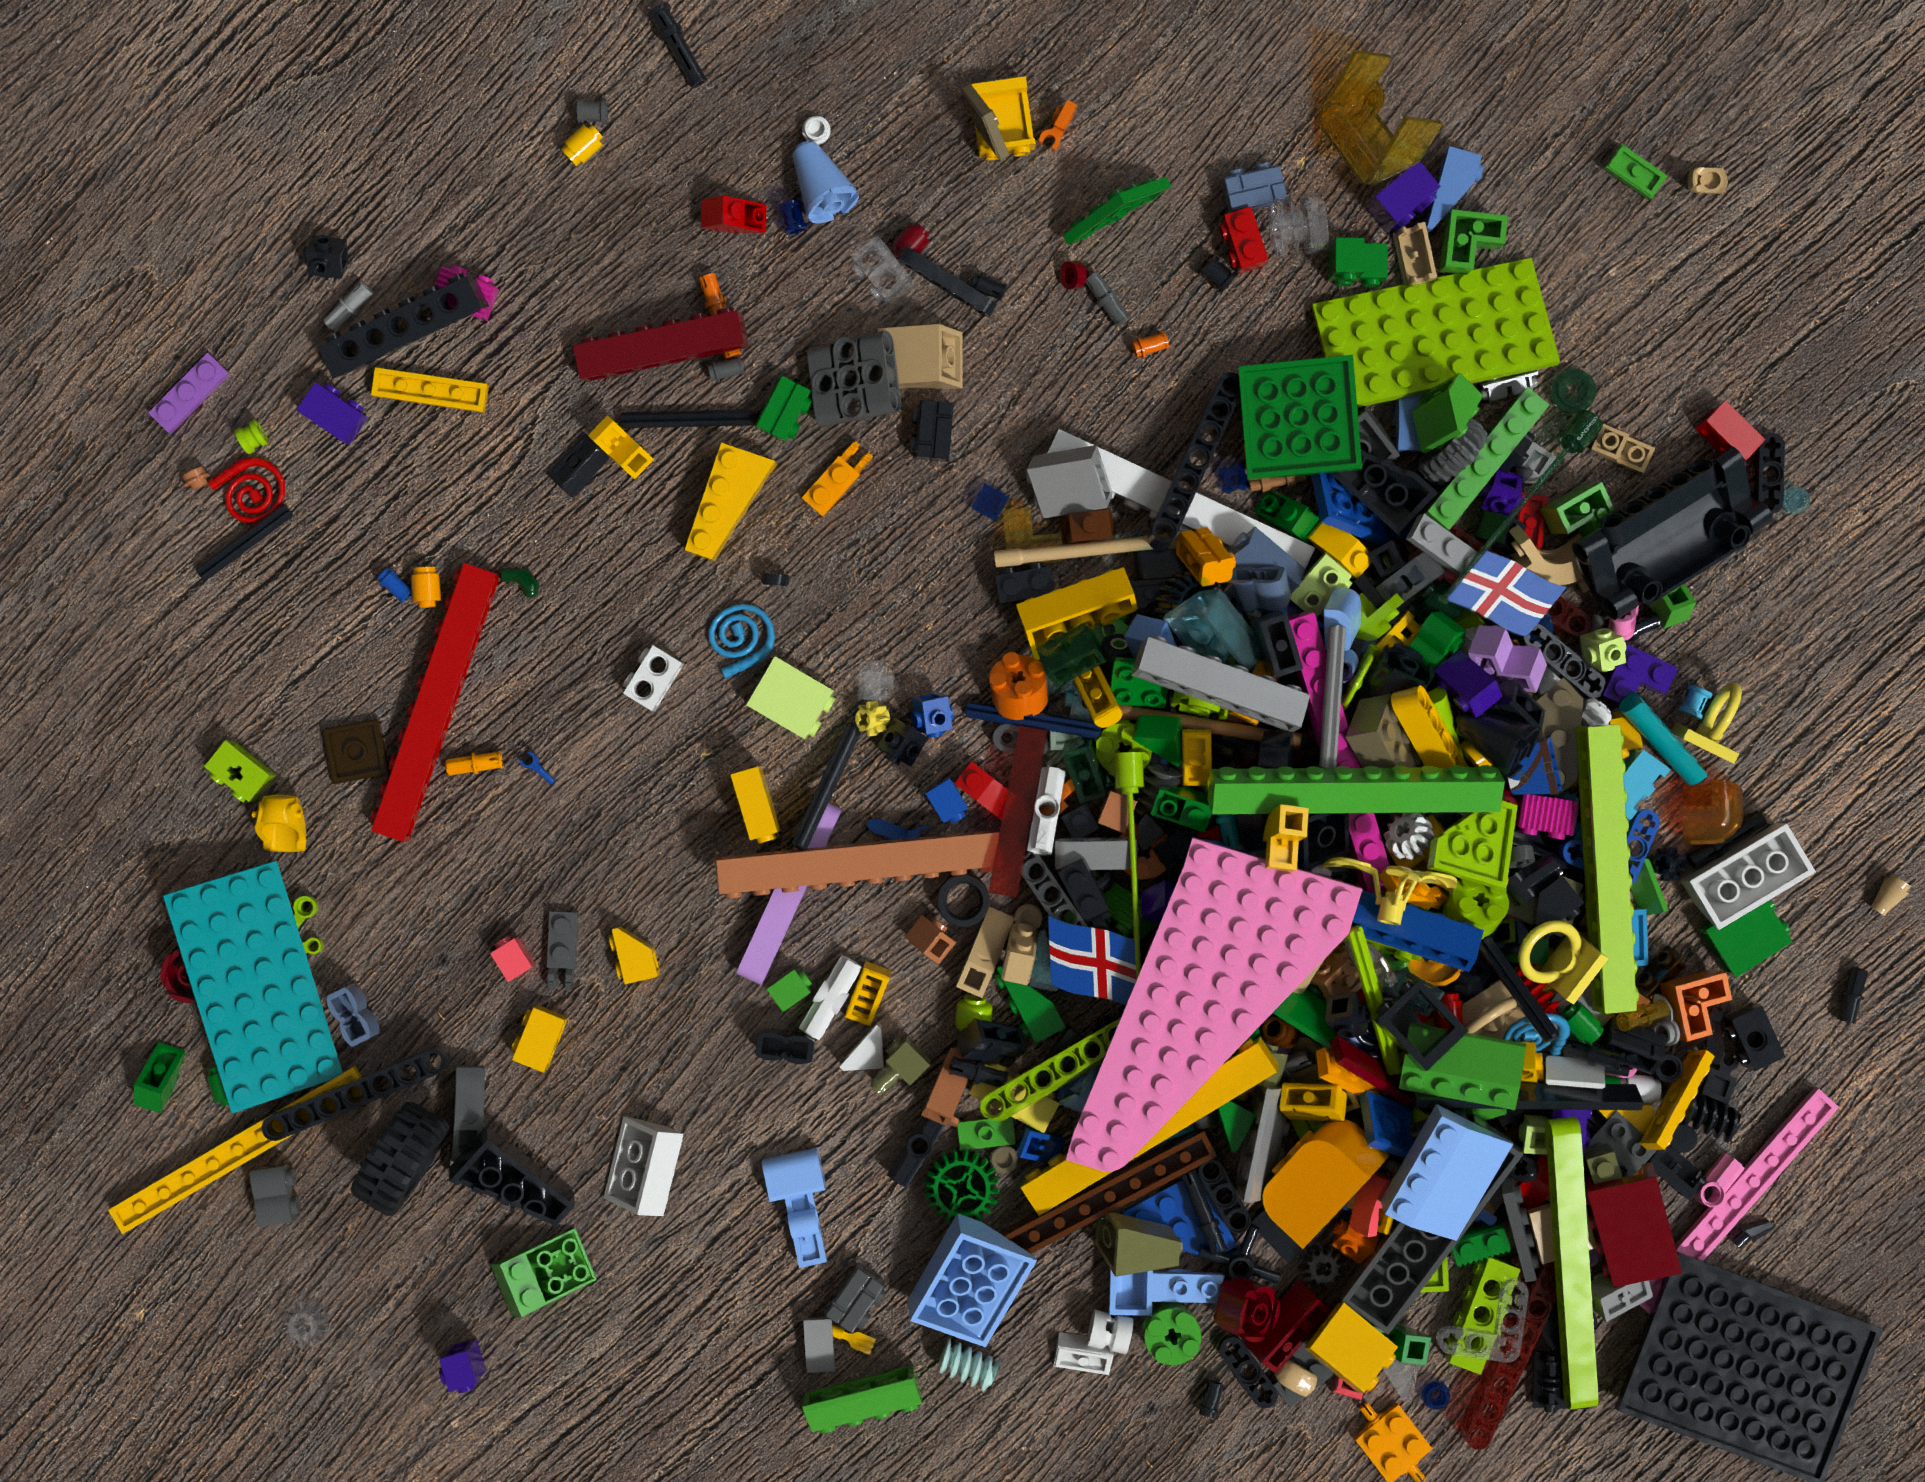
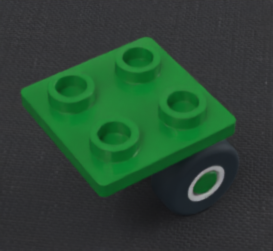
M1112 634L1105 637L1101 646V654L1104 659L1100 660L1099 666L1107 682L1111 683L1110 688L1118 705L1165 708L1168 688L1131 675L1136 659L1133 658L1124 635Z

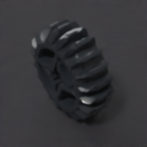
M1191 572L1173 574L1172 578L1165 580V586L1159 588L1161 596L1155 598L1158 602V608L1154 609L1158 613L1157 619L1167 621L1177 647L1187 646L1195 648L1203 646L1204 642L1211 640V634L1216 633V627L1207 626L1195 599L1204 590V587L1201 586Z

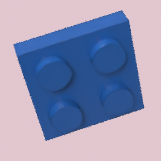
M1365 1091L1359 1098L1367 1145L1405 1159L1415 1142L1408 1127L1412 1124L1410 1107Z

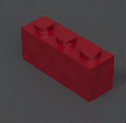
M1300 1280L1279 1301L1280 1314L1277 1324L1272 1331L1267 1330L1263 1335L1266 1338L1260 1342H1250L1248 1340L1243 1342L1253 1355L1274 1373H1277L1332 1311L1311 1288Z

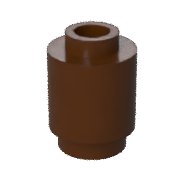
M1278 1016L1268 1018L1263 1024L1265 1039L1279 1047L1291 1048L1300 1038V1030Z

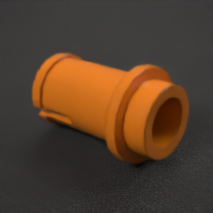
M1162 331L1142 339L1136 337V340L1132 341V348L1136 358L1141 357L1144 359L1147 354L1169 349V342L1166 333Z

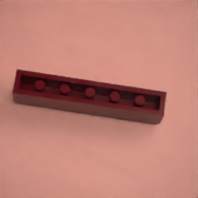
M733 307L717 310V315L695 314L690 316L689 321L680 323L679 319H672L662 322L663 326L652 328V325L639 326L635 328L636 332L625 334V331H616L609 333L608 338L598 340V337L584 338L581 340V344L573 345L579 379L590 382L749 348L743 314L738 310L734 311Z

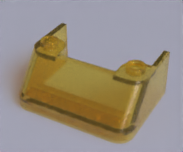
M1354 50L1320 109L1318 123L1321 130L1359 182L1366 185H1377L1418 164L1443 124L1440 120L1405 116L1393 135L1378 115L1385 101L1384 89L1378 81L1389 64L1391 56Z

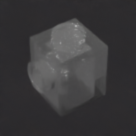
M866 660V665H860L859 700L887 701V690H893L894 673L888 672V666H883V661Z

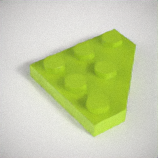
M1502 801L1500 812H1469L1431 840L1427 869L1498 890L1506 889L1518 805Z

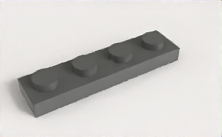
M1508 1175L1501 1184L1502 1195L1525 1282L1537 1281L1536 1269L1541 1268L1538 1252H1532L1531 1247L1535 1246L1532 1229H1526V1225L1529 1224L1527 1209L1520 1206V1203L1523 1202L1521 1186H1515L1513 1177Z

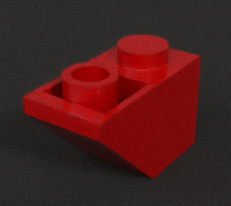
M725 195L701 200V228L725 233H766V204Z

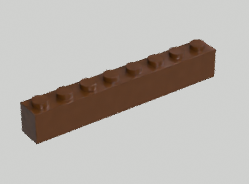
M1195 1129L1106 1175L1039 1216L1036 1212L1003 1229L1002 1235L1032 1254L1217 1157L1204 1130Z

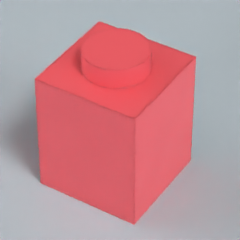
M509 936L494 944L497 949L490 953L507 982L536 966L519 936L512 940Z

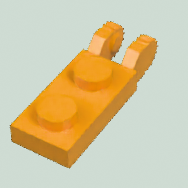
M854 441L841 457L838 456L802 497L822 517L828 513L860 477L859 473L873 458L870 453L865 454L854 469L847 463L848 459L859 449L860 444L857 441Z

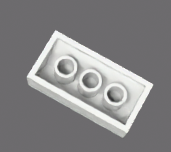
M1775 823L1680 881L1698 909L1717 930H1720L1816 873L1788 824Z

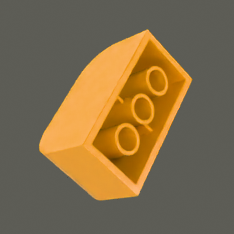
M1346 1119L1344 1122L1329 1120L1315 1133L1309 1130L1274 1167L1272 1172L1275 1176L1263 1191L1265 1211L1289 1237L1304 1249L1371 1178L1390 1155L1387 1152L1368 1146L1365 1132L1355 1123Z

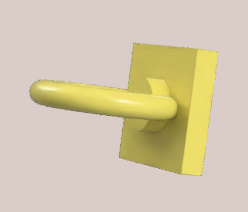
M1729 682L1717 693L1696 732L1675 722L1671 730L1673 734L1734 764L1739 753L1719 743L1740 704L1742 696L1740 684ZM1728 699L1727 705H1726V707H1725V709H1724V711H1723L1721 717L1719 718V720L1717 721V723H1716L1715 726L1713 727L1714 722H1715V720H1716V717H1717L1719 711L1721 710L1722 706L1724 705V703H1725L1726 700Z
M1560 920L1542 923L1531 930L1524 938L1518 953L1519 967L1529 980L1537 983H1549L1562 997L1572 1004L1578 1000L1608 960L1574 926ZM1548 933H1564L1566 937L1540 971L1535 970L1530 963V953L1535 943Z

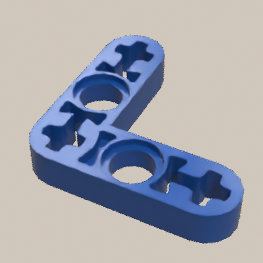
M1648 809L1637 810L1638 812L1629 821V829L1626 832L1627 845L1632 840H1636L1640 844L1639 853L1635 856L1630 855L1629 859L1634 861V864H1628L1632 884L1637 880L1660 824L1657 813ZM1641 817H1647V820L1650 822L1648 827L1643 826L1640 822ZM1634 831L1644 834L1645 838L1633 835ZM1576 839L1564 840L1558 849L1560 859L1584 871V860L1576 856L1571 857V854L1567 852L1569 847H1575L1576 851L1583 854L1582 841Z

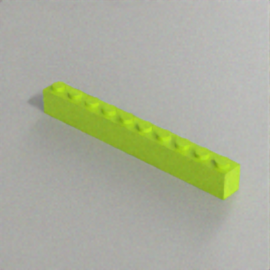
M1620 725L1576 727L1588 941L1608 958L1607 962L1591 981L1592 1010L1603 1014L1637 1011V1002L1639 1000L1638 989L1635 986L1637 963L1633 952L1636 939L1635 933L1632 930L1634 907L1630 901L1632 878L1628 868L1630 848L1627 845L1626 834L1629 829V822L1625 816L1627 792L1623 783L1625 762L1622 759L1621 749L1624 737L1620 730Z

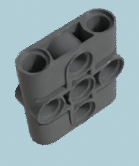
M887 330L854 338L841 337L835 342L809 347L807 357L814 414L819 426L826 427L856 420L867 421L872 417L900 411L901 396L894 342ZM852 346L853 352L849 357V349ZM881 368V377L877 379V372ZM856 374V381L853 384L852 378L853 375ZM831 379V387L828 390L827 384ZM859 402L860 409L856 413V404Z

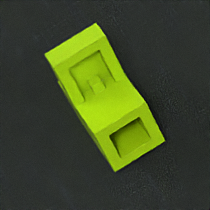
M1363 593L1359 595L1361 600V626L1355 638L1372 641L1380 638L1392 627L1389 622L1400 613L1396 608L1404 602L1397 593L1379 609H1376Z

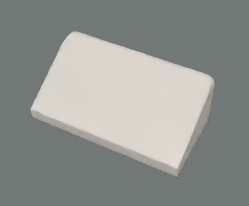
M1549 1055L1546 1057L1545 1081L1547 1085L1603 1089L1605 1088V1067L1598 1064L1591 1066L1588 1065L1587 1061L1572 1057Z
M1059 1332L1054 1367L1109 1375L1114 1352L1110 1351L1109 1346H1105L1103 1349L1087 1346V1336Z

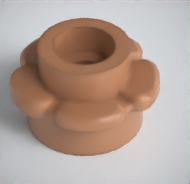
M203 466L182 475L186 483L183 486H191L192 490L201 488L208 484L206 478L210 474L205 472Z

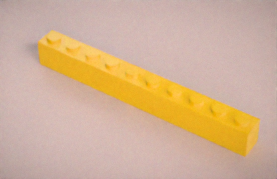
M1251 1037L1248 1038L1131 1160L1277 1073L1279 1064L1262 1038L1259 1037L1254 1041ZM1060 1153L1047 1162L1049 1166L1040 1170L1037 1167L1024 1176L1026 1180L1020 1188L1040 1216L1111 1172L1100 1171L1066 1160L1067 1155L1063 1156Z

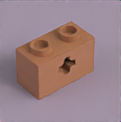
M1115 788L1113 792L1107 790L1095 821L1125 833L1129 824L1127 794H1121V789ZM1133 800L1134 809L1137 804V801Z

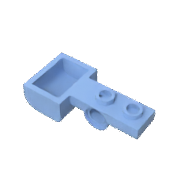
M1335 588L1324 608L1325 650H1327L1329 626L1343 625L1346 627L1344 663L1349 666V669H1343L1342 701L1345 694V683L1351 680L1359 663L1357 654L1350 647L1361 626V600L1359 595L1352 589Z
M818 1147L762 1159L769 1201L785 1199L789 1229L794 1241L799 1268L827 1262L813 1194L826 1190Z
M1110 1269L1109 1315L1152 1316V1302L1217 1303L1224 1275L1223 1273L1170 1269L1168 1271L1152 1270L1115 1277Z

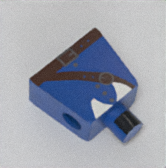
M1551 736L1537 740L1532 754L1529 758L1525 756L1519 763L1523 767L1513 778L1510 779L1501 773L1504 781L1509 782L1511 793L1514 795L1557 794L1563 789Z

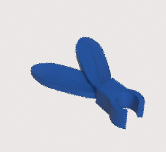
M871 819L867 822V826L872 832L890 838L888 840L920 837L919 832L921 829L930 828L927 825H922L918 829L906 831L895 824L880 819Z

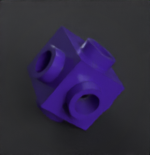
M1499 468L1479 492V496H1482L1481 509L1509 515L1512 508L1516 510L1523 496L1521 494L1523 477L1511 472L1506 474Z

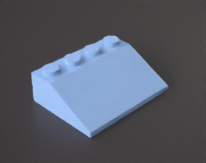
M1436 1104L1380 1200L1385 1215L1412 1228L1457 1241L1513 1146V1142Z
M957 1213L907 1300L910 1321L986 1347L1037 1262V1258L983 1222Z

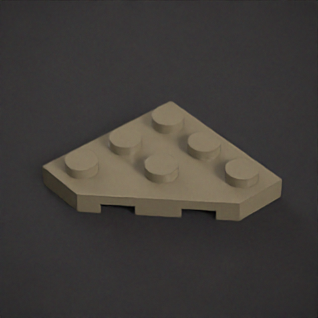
M1565 677L1536 701L1545 710L1543 727L1539 733L1538 740L1551 736L1563 788L1559 793L1553 794L1555 797L1578 779L1576 727L1582 725L1584 698Z

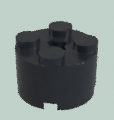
M1395 643L1393 647L1388 648V644L1383 648L1367 673V681L1371 686L1369 693L1373 697L1387 694L1392 695L1395 692L1420 685L1426 690L1435 676L1432 665L1429 663L1426 666L1421 662L1424 656L1408 646Z

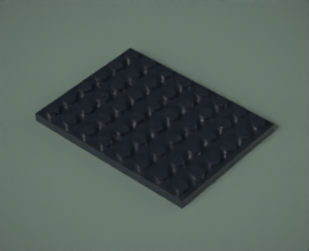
M1677 1251L1683 1274L1664 1278L1614 1408L1624 1414L1809 1482H1825L1883 1329Z

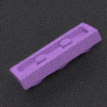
M207 353L148 413L168 433L172 434L230 373L211 354Z

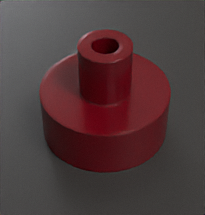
M1078 260L1064 262L1059 272L1063 287L1068 290L1082 288L1089 277V270Z

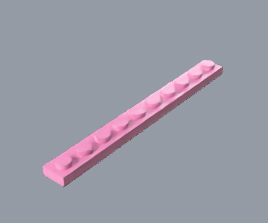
M1814 1087L1744 1166L1743 1172L1725 1193L1723 1203L1717 1207H1708L1675 1244L1676 1251L1704 1261L1836 1112L1839 1106L1820 1089ZM1664 1278L1649 1280L1653 1297L1639 1304L1648 1314H1651Z

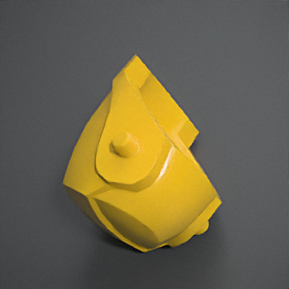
M291 795L264 796L262 801L258 803L257 811L252 812V817L256 818L255 831L263 841V849L274 852L305 851L306 824L300 799Z

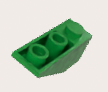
M1001 964L996 965L998 973L994 974L1001 989L1007 987L1011 995L1007 1001L1014 1014L1020 1012L1024 1020L1020 1026L1027 1039L1033 1037L1035 1043H1038L1066 1028L1050 998L1030 984L1023 985L1004 981L1001 979L1003 966Z

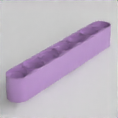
M828 803L808 848L826 846L842 808ZM799 886V891L787 893L782 892L781 888L774 889L736 972L737 975L759 985L763 984L807 886Z

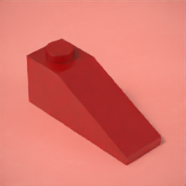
M972 761L954 782L955 785L1020 835L1032 821L1034 809Z

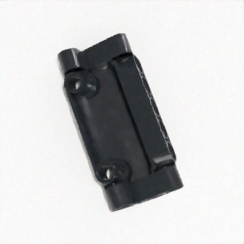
M1730 446L1710 459H1698L1689 463L1603 516L1599 520V527L1573 542L1572 549L1579 570L1594 598L1608 617L1617 620L1642 603L1647 605L1654 604L1660 598L1738 549L1743 548L1749 542L1751 535L1773 521V516L1766 504L1751 497L1743 456L1738 449Z

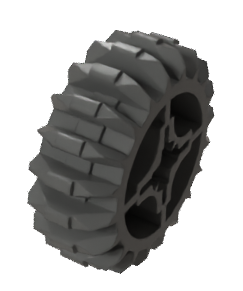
M1471 418L1467 423V431L1460 438H1452L1441 449L1437 450L1434 448L1426 454H1422L1417 469L1429 483L1431 482L1434 486H1438L1451 481L1453 477L1458 476L1479 455V451L1484 447V443L1487 440L1488 433L1478 421Z

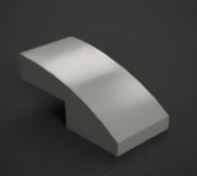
M829 1317L804 1318L807 1373L834 1372L835 1354L832 1320Z

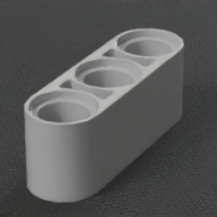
M1129 837L1062 838L1054 840L1055 869L1057 870L1082 858H1085L1091 870L1131 869ZM1135 838L1136 868H1137V867H1138V863H1137V839Z

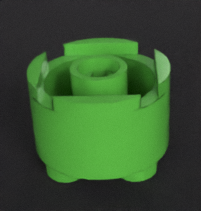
M1161 1302L1152 1307V1316H1146L1143 1322L1142 1334L1146 1347L1159 1363L1167 1365L1183 1364L1198 1353L1201 1344L1199 1324L1192 1311L1180 1303ZM1169 1329H1174V1337H1169Z

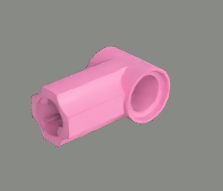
M1723 1152L1704 1177L1707 1180L1693 1196L1695 1201L1708 1207L1720 1206L1725 1199V1193L1745 1168L1735 1158ZM1711 1186L1713 1190L1712 1195L1709 1199H1705L1704 1191L1707 1187Z

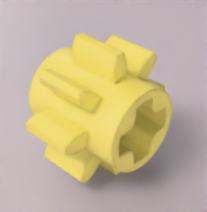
M878 700L867 701L866 705L858 706L859 710L856 713L855 722L859 731L867 730V736L879 735V732L887 731L886 726L890 722V714L885 705L879 706Z

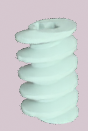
M948 1338L938 1362L940 1364L939 1373L943 1374L947 1368H950V1378H953L959 1372L960 1382L963 1383L968 1377H971V1387H974L980 1381L981 1391L984 1392L991 1386L1001 1360L999 1359L992 1365L993 1357L988 1355L982 1361V1352L979 1350L972 1357L971 1347L968 1346L961 1352V1343L957 1342L951 1348V1338Z

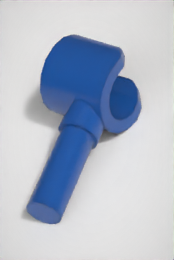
M527 751L533 757V762L527 765L524 760L520 759L521 766L533 769L551 785L555 779L539 764L540 759L538 755Z

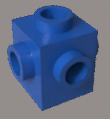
M936 692L912 697L914 712L911 713V721L917 731L926 734L927 737H939L943 735V731L952 729L954 712L949 704L948 696Z

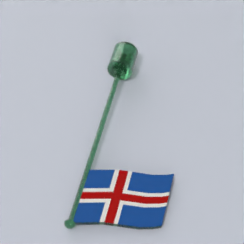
M1581 410L1561 433L1560 441L1564 449L1446 593L1439 595L1438 600L1441 604L1445 605L1450 602L1473 611L1494 625L1506 628L1507 632L1517 636L1527 637L1567 587L1546 581L1515 561L1487 550L1568 452L1582 453L1603 428V423L1596 414L1588 410Z

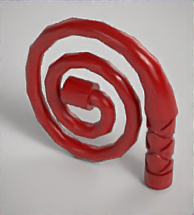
M259 457L242 458L234 461L235 463L207 482L213 490H216L220 485H223L239 474L240 471L243 472L249 467L260 466L272 472L278 481L279 493L276 503L262 515L254 517L240 515L232 506V494L235 487L245 480L261 482L265 486L267 494L263 503L257 507L244 505L242 497L244 493L249 492L248 496L254 504H257L264 499L258 489H254L252 486H244L236 493V503L240 510L248 514L260 513L270 505L273 496L271 484L265 477L256 473H244L229 485L225 494L226 508L232 517L240 522L256 523L282 504L286 494L285 480L280 470L270 461Z

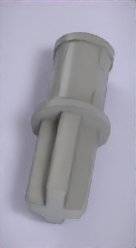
M359 281L349 294L339 299L340 304L323 322L330 330L336 331L352 314L356 316L360 306L374 293L367 285Z

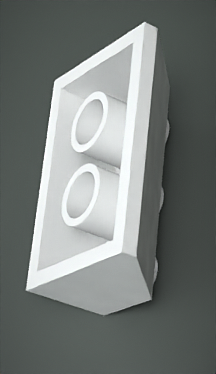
M623 1116L603 1198L636 1215L664 1216L684 1134L664 1125Z

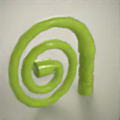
M1373 644L1369 645L1367 652L1364 654L1362 661L1359 663L1341 701L1344 711L1356 691L1362 686L1366 673H1368L1371 664H1373L1375 657L1380 651V648Z

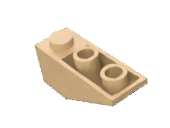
M989 907L956 982L957 988L978 997H983L1015 917Z

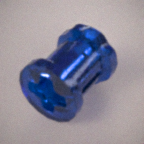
M790 200L777 206L778 212L782 213L785 223V235L797 234L809 228L808 223L804 222L800 209V206H802L801 200Z

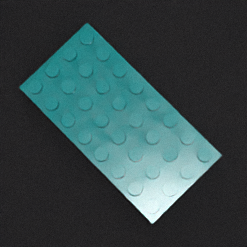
M276 860L162 895L232 1114L330 1081L343 1073Z

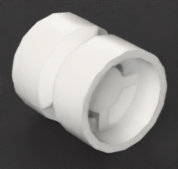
M1094 1309L1088 1329L1087 1346L1098 1349L1109 1346L1111 1352L1126 1355L1133 1331V1318L1122 1315L1111 1318L1109 1312Z

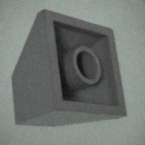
M1367 406L1360 407L1358 409L1361 449L1380 459H1385L1389 462L1400 456V453Z

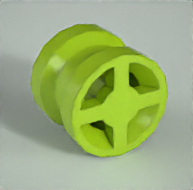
M255 419L249 421L248 426L245 428L239 427L234 430L238 442L249 455L255 451L256 447L269 444L267 435Z

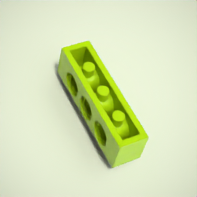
M1489 1256L1488 1259L1483 1258L1482 1261L1478 1259L1474 1263V1278L1471 1285L1468 1284L1464 1290L1463 1300L1465 1301L1461 1311L1458 1310L1453 1319L1454 1331L1451 1337H1447L1443 1346L1444 1357L1450 1364L1479 1375L1482 1374L1521 1270L1516 1264L1496 1256ZM1488 1280H1495L1494 1289L1485 1292L1483 1289L1484 1284ZM1479 1306H1484L1486 1309L1485 1314L1480 1318H1474L1475 1309ZM1468 1333L1476 1334L1475 1340L1471 1344H1464V1337Z

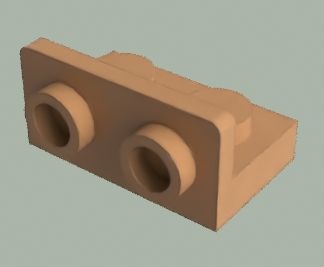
M1348 945L1336 947L1332 954L1323 961L1309 983L1320 987L1327 1002L1328 996L1350 992L1356 993L1362 987L1352 951Z

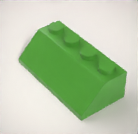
M1410 1023L1407 1040L1422 1055L1448 1029ZM1466 1033L1428 1071H1421L1404 1053L1399 1089L1515 1110L1521 1084L1526 1043Z
M913 1364L805 1392L802 1408L811 1431H819L821 1434L834 1431L836 1426L847 1424L848 1427L863 1423V1419L874 1417V1419L878 1420L890 1416V1412L893 1411L910 1412L916 1410L918 1405L922 1404V1394Z

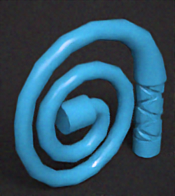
M744 603L732 605L723 609L712 620L708 630L709 643L717 653L723 657L737 658L750 653L757 644L759 631L757 624L749 616L734 614L726 618L719 627V638L723 644L730 648L737 647L743 643L745 631L741 622L732 625L733 634L738 639L730 641L725 636V629L729 624L741 620L747 622L752 630V640L747 647L736 652L726 651L718 646L714 634L717 624L726 615L739 610L751 611L759 615L767 627L765 645L759 651L753 653L752 656L750 655L743 660L741 659L721 668L725 678L760 664L773 649L775 640L773 623L767 613L757 606Z
M1546 1013L1551 1022H1555L1558 1025L1559 1036L1553 1041L1550 1053L1553 1056H1559L1564 1048L1566 1039L1570 1035V1026L1565 1018L1557 1014ZM1527 1017L1520 1018L1511 1024L1503 1037L1504 1040L1510 1041L1513 1033L1512 1040L1515 1042H1535L1537 1051L1544 1049L1551 1043L1542 1041L1541 1036L1535 1031L1533 1025L1529 1023L1530 1021Z

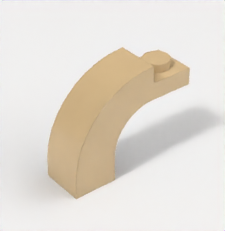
M1519 525L1509 530L1515 540L1511 543L1516 551L1512 557L1521 566L1544 580L1557 585H1566L1584 579L1572 549L1573 542L1582 537L1580 534L1559 548L1540 550L1535 547Z

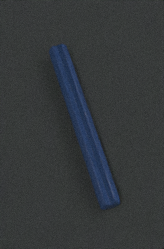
M973 701L967 702L965 714L968 718L1098 739L1102 733V728L1098 727L1094 721L1046 713H1039L1035 716L1030 714L1024 716L1023 720H1012L1000 715L994 705Z

